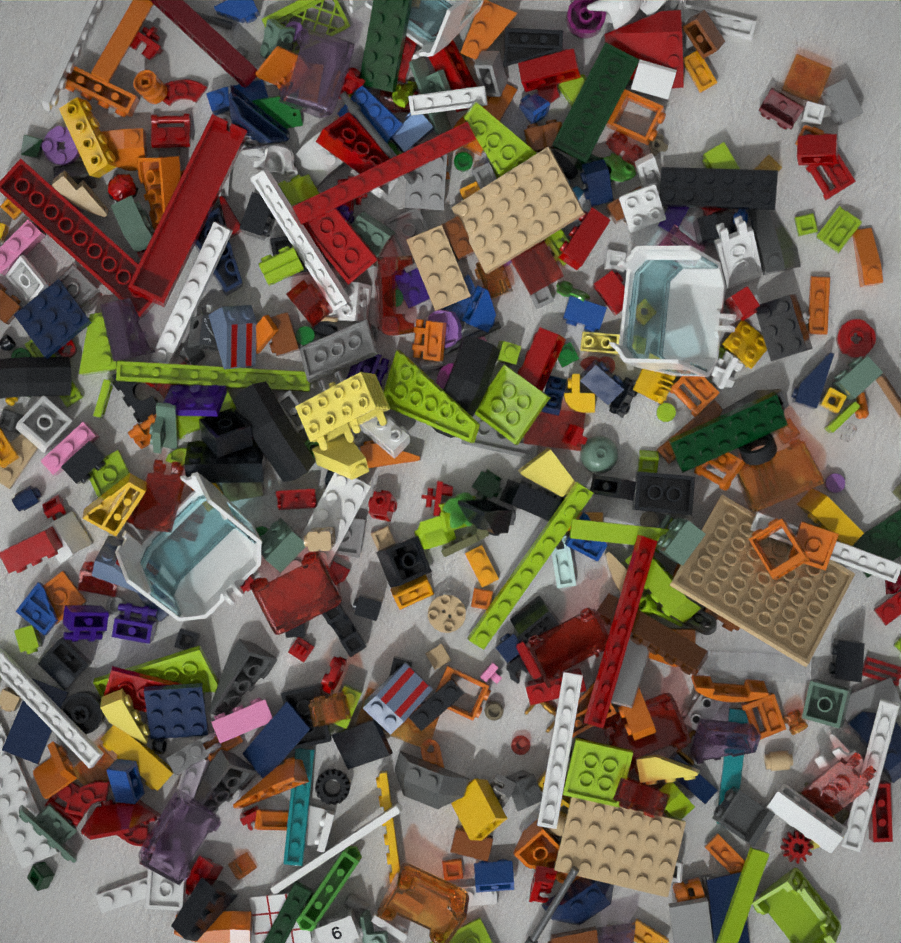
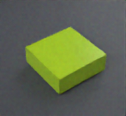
M814 213L794 218L798 237L818 232Z

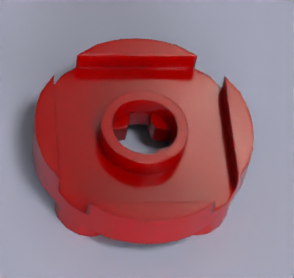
M853 319L847 321L840 326L837 332V346L840 352L848 357H863L875 345V331L864 320ZM854 333L861 337L857 344H854V341L851 340Z
M340 656L333 657L330 663L329 674L325 673L321 682L324 692L331 695L332 690H335L344 672L341 670V666H346L347 659Z

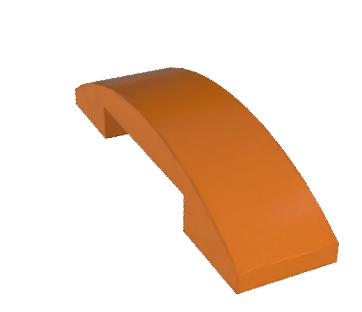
M692 675L691 677L695 690L698 693L718 701L747 702L767 697L769 694L763 680L746 679L744 685L712 683L710 676Z

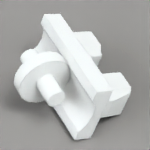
M725 351L723 357L718 359L711 373L713 376L711 382L720 389H724V387L732 388L735 378L730 375L733 370L741 371L743 363L731 352Z

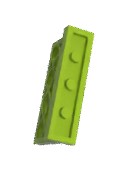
M298 0L261 19L265 27L267 19H275L280 24L287 20V25L290 18L294 16L302 19L301 25H303L304 20L315 23L312 34L303 32V34L311 36L309 44L303 46L297 44V41L292 43L294 45L292 52L296 54L351 27L338 0H333L335 4L333 12L322 9L325 0ZM314 8L319 10L316 21L305 17L308 9ZM321 11L332 14L329 25L318 22ZM333 16L341 17L345 25L340 28L331 26ZM317 24L328 27L325 36L319 37L314 35Z

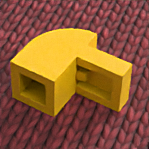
M571 374V378L567 379V390H571V393H564L563 395L566 405L578 413H595V394L580 393V374Z

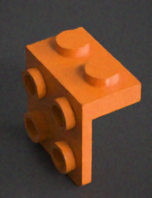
M277 46L257 70L256 76L259 79L276 85L284 95L295 93L312 73L313 69L303 56Z
M54 741L47 745L52 757L33 770L35 780L45 799L50 798L77 779L73 770L74 766L67 756V750L64 746H59Z

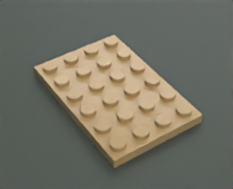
M549 147L452 207L455 216L459 217L469 236V243L486 274H489L586 214Z
M571 797L554 870L568 874L571 868L575 866L579 869L576 876L668 898L686 821L620 805L619 808Z

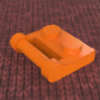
M681 376L670 387L671 391H669L671 394L674 393L692 411L691 414L694 417L720 393L705 377ZM682 384L701 402L698 406L679 388Z
M728 452L695 467L694 473L698 476L706 477L718 484L719 488L727 491L732 480L745 463ZM710 465L726 475L722 479L707 470L706 467Z
M769 693L767 697L741 704L742 710L746 712L753 733L751 735L753 741H758L786 730L774 693ZM752 708H758L765 730H759Z

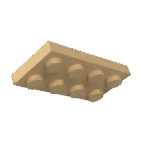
M442 225L406 239L435 311L470 297Z

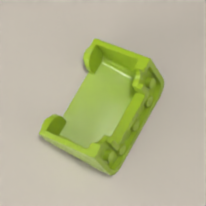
M798 868L788 871L755 897L752 902L757 913L762 915L769 913L790 940V943H836L840 934V921Z

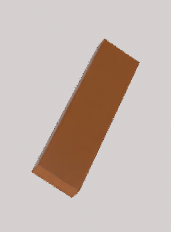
M714 400L671 438L719 417L723 411L722 407ZM669 440L656 449L668 464L676 459Z

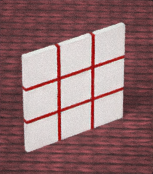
M289 893L249 897L256 943H264ZM296 921L286 943H312L311 932L301 930Z

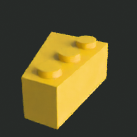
M129 473L84 508L82 519L117 536L145 494L147 482Z
M813 488L796 504L807 514V517L813 523H817L821 528L838 533L837 541L853 546L864 534L827 495Z

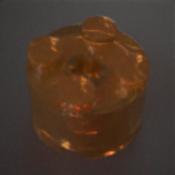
M344 692L334 693L328 696V699L325 696L316 697L310 700V704H308L313 727L338 723L343 719L349 720L352 718L347 696L344 695Z

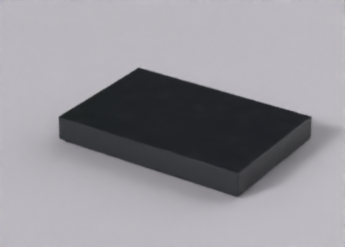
M374 719L331 735L348 770L390 756L393 753L380 724Z

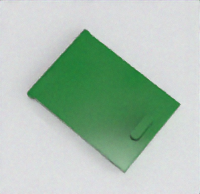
M296 92L251 100L286 129L303 126Z

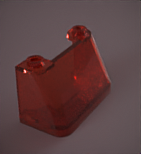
M412 255L381 256L374 263L376 327L381 333L386 335L414 333V323H410L405 319V313H396L395 275H404L403 270L407 266L412 265Z
M320 551L306 553L302 560V566L270 582L267 578L259 577L250 583V589L270 628L276 635L283 634L338 606L342 601L340 584Z
M585 608L580 611V614L540 635L530 637L526 646L541 674L540 679L549 688L557 684L555 677H562L561 672L593 655L596 658L599 657V653L605 650L609 635L598 612L595 609Z
M663 693L645 700L656 733L634 741L633 735L628 736L626 731V717L621 718L620 713L616 712V714L606 719L602 731L608 745L633 750L629 771L634 768L638 757L647 756L669 746L680 750L686 748L692 742L676 701L670 693Z

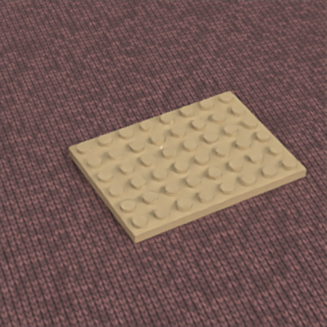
M721 495L701 529L706 535L684 565L680 566L670 586L806 667L813 657L855 573L830 559L826 571L802 564L780 579H772L749 541V538L752 537L751 534L754 532L750 530L756 514L726 496ZM767 537L759 542L774 568L789 560L788 555L792 545L771 537Z

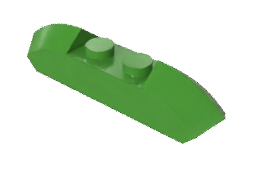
M348 846L331 866L296 920L301 930L313 931L362 858L357 847Z

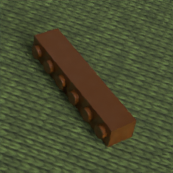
M608 593L596 611L598 621L605 626H612L619 598ZM637 610L630 635L631 641L637 645L642 644L646 646L650 653L654 655L659 654L664 657L663 659L671 665L676 664L684 673L696 676L708 659V651Z

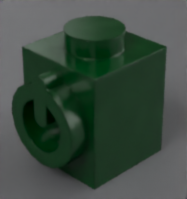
M486 469L485 472L481 471L472 488L478 491L476 495L482 499H487V497L489 499L492 497L497 498L502 490L499 487L502 478Z

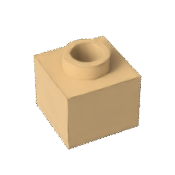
M9 687L2 689L0 708L8 712L17 710L22 698Z

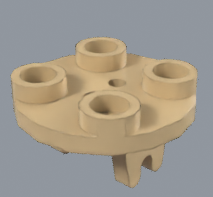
M453 595L438 596L431 602L428 608L429 622L434 629L440 632H454L465 621L466 610L464 604Z

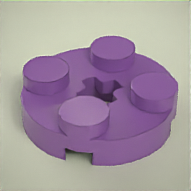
M56 126L50 130L41 145L46 158L57 165L72 164L80 155L67 127ZM65 141V150H59V143Z
M438 310L428 316L429 319L427 321L446 323L444 348L454 346L462 338L461 323L455 312Z

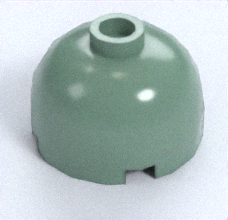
M594 436L588 439L585 445H582L580 460L588 471L596 474L606 473L616 465L618 449L609 438Z

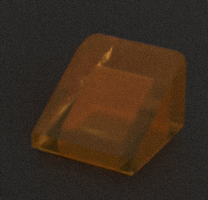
M247 852L228 863L237 880L244 878L257 868Z

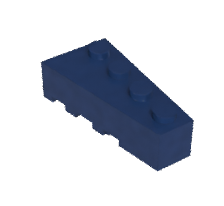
M219 208L210 213L195 244L199 253L213 223L218 222L225 226ZM229 240L213 273L225 296L243 286Z

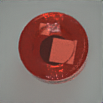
M523 735L514 737L511 741L513 752L517 755L526 754L530 749L529 739Z

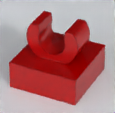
M570 424L562 442L576 447L580 443L585 445L588 438L582 435L584 432L583 428Z
M59 495L42 504L47 518L52 517L55 521L57 520L55 514L58 512L66 515L63 500Z
M298 637L288 653L304 663L315 646L302 637Z
M258 805L240 814L242 825L247 824L250 831L253 830L251 823L256 819V812L259 809Z

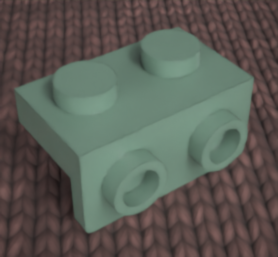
M267 19L260 55L267 59L277 46L291 51L295 28L283 27L275 19Z

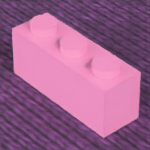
M29 219L0 247V273L4 276L21 255L26 256L46 236Z
M82 422L51 450L41 462L53 475H59L63 471L61 466L88 441L95 442L100 436L88 423Z
M261 698L252 700L250 701L251 705L246 708L243 705L233 708V713L227 716L225 712L214 716L215 721L211 723L219 742H225L268 724L273 716L266 699L261 700Z

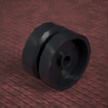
M80 691L69 696L60 708L86 735L98 729L105 719V715L100 708L101 698L91 691ZM82 709L85 711L84 714H85L86 716H83V715L81 714V710H82Z

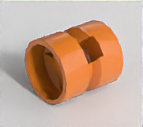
M143 70L134 78V88L147 102L158 104L167 96V86L151 70Z
M699 877L689 879L686 884L683 881L672 884L677 902L705 898ZM689 888L693 890L694 896L692 897L689 896Z

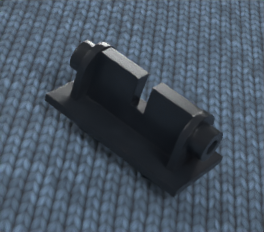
M625 377L623 380L624 390L620 393L622 396H617L609 405V412L617 414L621 418L629 412L630 403L633 397H636L638 392L633 390L636 381Z

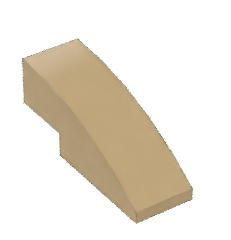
M65 170L53 179L52 186L76 206L102 217L108 215L109 209L84 180L77 185Z
M607 551L605 553L607 566L617 589L621 593L627 569Z

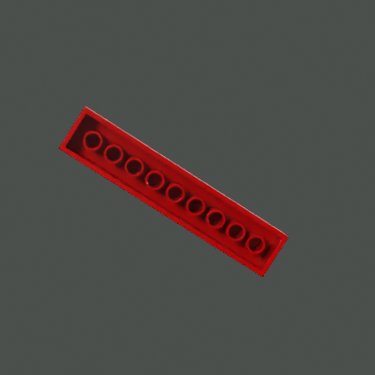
M20 159L0 180V192L138 317L142 319L156 304L130 292L128 289V285L139 264L25 161Z

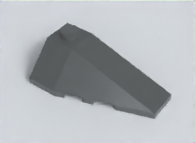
M748 209L763 275L801 267L797 248L774 210Z
M238 639L228 656L208 712L213 715L225 712L227 715L241 702V697L248 690L251 692L255 688L253 685L260 678L264 679L270 673L278 659L255 643Z
M220 749L209 764L185 821L201 826L218 812V807L225 801H231L234 793L239 789L243 791L255 777L257 771L235 753Z

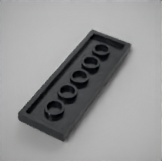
M662 167L659 197L664 207L776 210L778 170Z

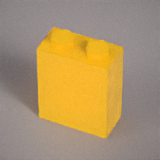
M478 778L471 780L468 783L465 796L451 803L470 840L482 841L508 819L488 780Z

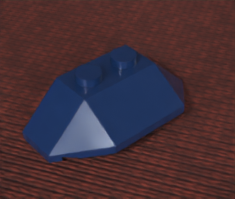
M231 84L228 86L232 124L247 130V136L252 140L256 139L259 143L287 142L290 139L288 129Z
M862 711L851 719L848 725L867 749L877 713ZM897 722L894 726L883 768L884 773L892 783L901 778V727Z
M580 877L570 885L551 919L580 926L611 904L614 885ZM555 895L548 900V902L541 904L545 911L549 907Z

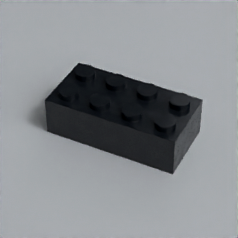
M252 440V446L219 458L204 441L188 442L184 463L185 476L191 477L192 473L198 472L210 483L264 482L266 456L255 440Z

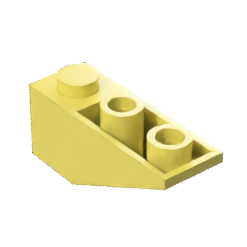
M582 332L580 351L619 355L609 342L619 345L620 334ZM632 335L631 349L637 357L642 358L644 338Z
M123 689L103 696L100 708L108 722L140 742L147 744L148 735H150L147 724H143L140 712L134 709L131 697L126 695Z
M658 754L642 756L636 759L640 783L645 782L646 785L657 784V780H665V783L675 782L676 778L684 777V780L696 779L695 776H698L700 773L699 769Z

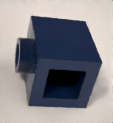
M506 633L499 639L501 642L495 648L508 663L519 655L515 647L516 644L524 641L519 634L516 636L514 633L511 635Z

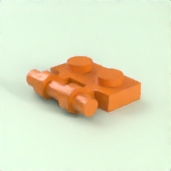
M416 319V326L413 329L415 333V340L412 344V350H414L413 357L421 358V351H423V359L443 361L446 323L429 320L426 321V325L423 327L424 319ZM423 334H425L424 344H422V336H423Z
M151 414L147 420L141 424L137 423L133 426V429L128 431L129 436L133 438L141 449L150 444V425L155 423L156 414Z

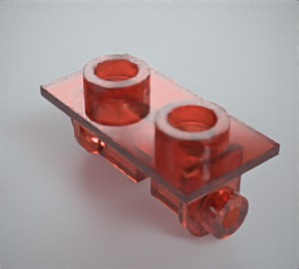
M617 132L612 134L614 140L610 138L606 143L608 148L618 156L622 151L626 152L622 159L635 167V161L639 160L638 158L645 157L643 149L636 144L632 145L629 143L628 138L620 132L619 134Z

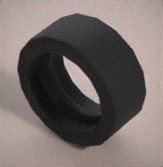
M771 433L738 448L743 461L749 465L766 463L777 453V445ZM765 445L758 450L751 451L753 448Z

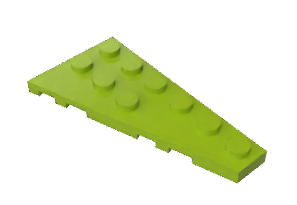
M477 102L463 116L499 177L537 154Z
M396 350L383 391L390 409L469 443H475L480 424L401 350Z
M200 645L125 668L126 670L181 684L202 683L204 695L205 692H216L219 684ZM110 673L93 680V684L101 697L104 695Z

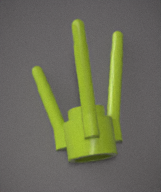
M649 594L646 597H641L638 607L639 611L648 616L656 614L680 627L682 626V623L658 611L657 605Z

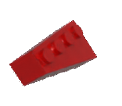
M350 112L323 128L316 140L319 145L359 174L389 160L372 136Z

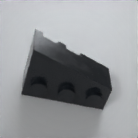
M505 28L503 67L562 51L563 30Z
M508 479L499 500L547 521L551 519L565 499L558 495H554V498L548 496L549 491L539 487L537 490L532 489V484L522 480L521 483Z
M201 877L171 927L185 940L198 941L235 900L238 894L223 881Z

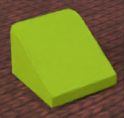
M640 450L638 471L657 473L658 451Z

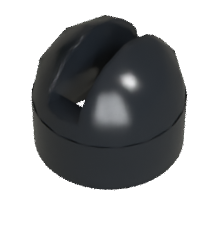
M6 334L0 340V347L4 351H10L16 347V343L11 336Z
M163 738L155 739L152 742V750L155 753L164 754L167 748V740Z

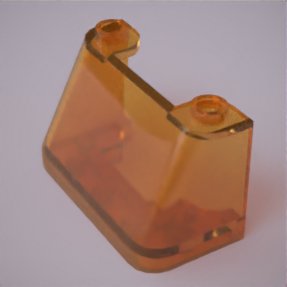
M798 438L790 441V446L778 451L766 463L760 465L745 463L735 478L749 511H760L826 483L804 440L800 441Z
M403 863L395 874L377 910L376 916L384 921H393L396 915H399L429 929V937L433 943H449L467 918L469 895L464 889L409 863Z

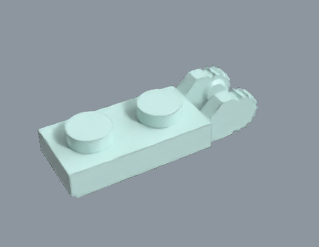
M566 534L562 538L564 548L557 549L556 547L551 554L557 589L576 586L571 550L565 545L567 540Z

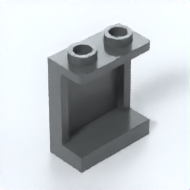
M732 786L725 793L721 805H718L714 810L712 819L746 843L755 846L775 814L744 794L739 788Z

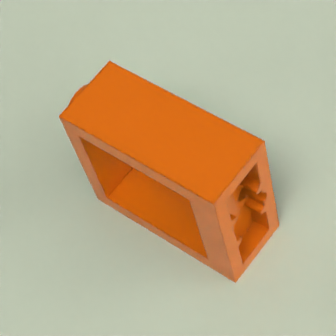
M625 89L606 126L643 144L649 145L650 141H654L658 131L656 129L658 125L662 124L665 120L664 106ZM628 101L656 112L645 136L618 125Z
M782 518L772 520L768 523L769 526L767 528L756 530L751 534L752 537L749 538L750 543L774 580L780 579L809 561L790 527ZM783 528L798 554L774 568L759 542Z
M447 665L436 691L450 680L452 674L482 687L471 713L453 704L448 708V710L472 721L475 717L479 718L483 709L480 705L483 699L487 701L491 692L488 689L489 684Z

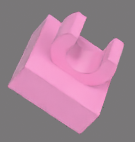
M493 661L480 675V678L485 682L491 678L497 684L502 679L495 672L499 667Z

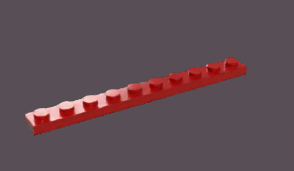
M465 122L292 208L300 224L303 225L475 141L476 138L468 122Z
M641 535L637 536L583 723L604 728L657 545L656 540Z

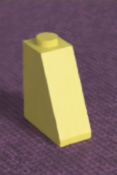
M344 434L327 442V450H321L320 446L312 449L318 466L336 472L346 478L353 480L369 472L366 457L354 442L349 443L346 440Z
M548 447L517 470L522 476L561 497L567 496L576 483Z

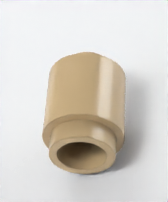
M788 750L764 754L765 768L771 771L790 770V766H793V756L788 753Z

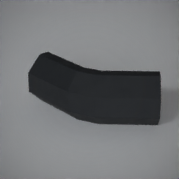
M465 336L462 339L451 374L443 390L473 417L488 388L500 350L495 345L482 339ZM432 427L437 433L445 435L449 438L455 437L453 435H450L446 432H443L439 429Z
M69 357L0 359V399L43 395H71L72 375Z
M266 381L255 383L240 391L233 402L240 415L251 426L253 438L282 481H294L306 474L316 462L315 458L287 418L269 384Z

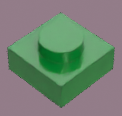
M571 342L563 346L557 359L562 368L579 359Z

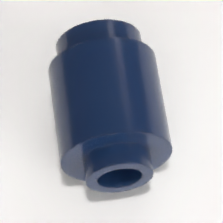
M30 485L15 494L12 502L19 512L22 510L26 511L41 502L40 497H42V494L37 487L33 488Z

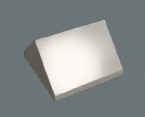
M639 60L631 89L668 99L677 70Z
M21 255L5 275L27 304L50 286L45 277L25 255Z
M73 511L53 521L43 529L45 530L53 526L63 545L62 548L57 550L59 554L55 555L60 564L93 544Z

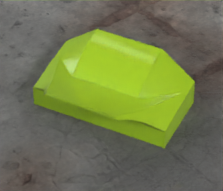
M441 516L421 521L418 529L414 531L415 536H418L423 550L434 548L456 539L454 530L449 532L443 531Z

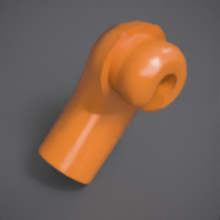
M862 392L856 397V401L860 405V408L855 412V416L858 419H865L869 416L865 392Z

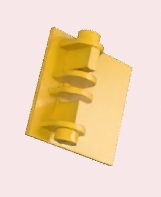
M745 320L741 321L735 328V332H732L722 343L724 349L726 348L729 352L733 353L746 368L749 367L750 369L754 367L767 351L763 335Z
M650 355L647 356V359H656ZM642 369L633 390L659 404H663L667 400L666 397L669 391H671L670 386L674 384L672 381H674L676 376Z

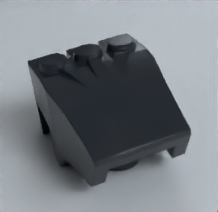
M529 649L528 651L532 659H534L535 657L533 655V652L531 649ZM520 655L509 661L506 666L510 679L519 684L520 679L515 675V672L522 669L528 673Z

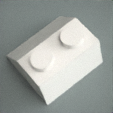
M320 132L305 143L294 155L295 165L304 176L310 175L316 188L345 166L342 160L316 142Z

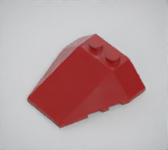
M681 10L660 11L605 33V42L639 60L677 70L672 88H684ZM636 69L634 70L630 80H633Z
M112 799L102 801L101 805L94 810L81 829V834L93 840L130 833L141 828L140 823L147 825L151 821L158 820L160 813L140 799L136 804L113 802Z

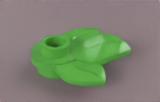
M611 153L610 156L603 158L606 165L612 169L609 175L611 180L624 182L635 177L636 171L633 165L626 163L620 155Z
M563 280L556 285V292L563 297H570L572 295L583 302L585 298L590 299L586 292L573 288V284Z
M462 492L455 498L448 499L442 509L450 513L451 528H458L464 523L469 527L472 525V523L467 521L460 509L458 500H473V497L467 492Z

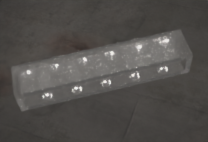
M707 650L708 659L697 674L699 676L717 674V678L727 679L728 675H734L736 679L747 680L748 676L755 677V680L767 681V677H770L778 682H786L787 678L793 679V682L805 683V680H811L812 658L805 667L785 654Z

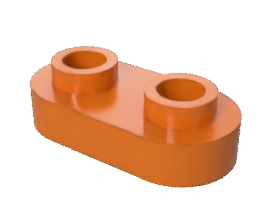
M433 739L425 740L421 745L423 760L444 768L439 743ZM429 745H432L434 747V751H427V747Z

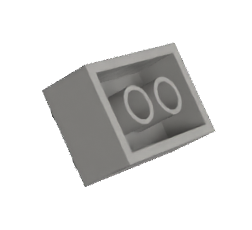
M447 154L410 172L416 179V182L410 185L406 180L405 208L444 209Z

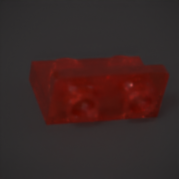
M84 562L80 569L78 590L116 597L118 585L93 577L94 562Z

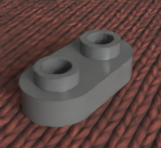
M698 610L692 616L693 619H689L685 623L688 627L704 635H711L717 629L716 619L702 610Z

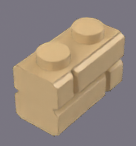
M334 527L312 528L307 535H304V546L308 547L309 552L319 550L330 551L336 544Z

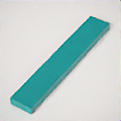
M729 708L718 805H721L727 790L731 789L732 786L740 789L748 723L746 712L741 709Z
M295 749L294 758L303 761L309 782L291 789L284 865L303 866L315 753L313 749Z

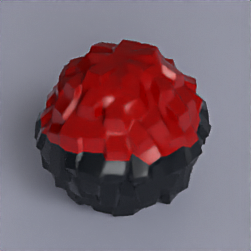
M116 174L107 185L110 199L116 202L129 196L135 198L139 189L135 186L130 174Z

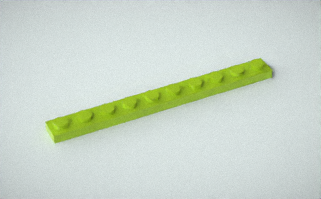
M117 361L116 381L177 385H218L230 388H247L252 384L266 381L271 390L310 392V383L307 381L305 372L250 368L224 369L223 367Z
M579 482L574 484L467 637L470 642L483 650L486 648L571 527L572 519L578 517L594 494L591 490Z

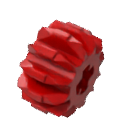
M794 830V836L787 832L788 840L782 838V841L786 844L780 845V848L785 850L782 855L784 857L788 856L789 862H792L794 858L797 864L800 863V858L806 862L807 858L805 855L812 856L808 849L814 848L813 844H808L811 842V839L805 838L802 832L799 835L798 830ZM795 843L799 844V850L795 849Z

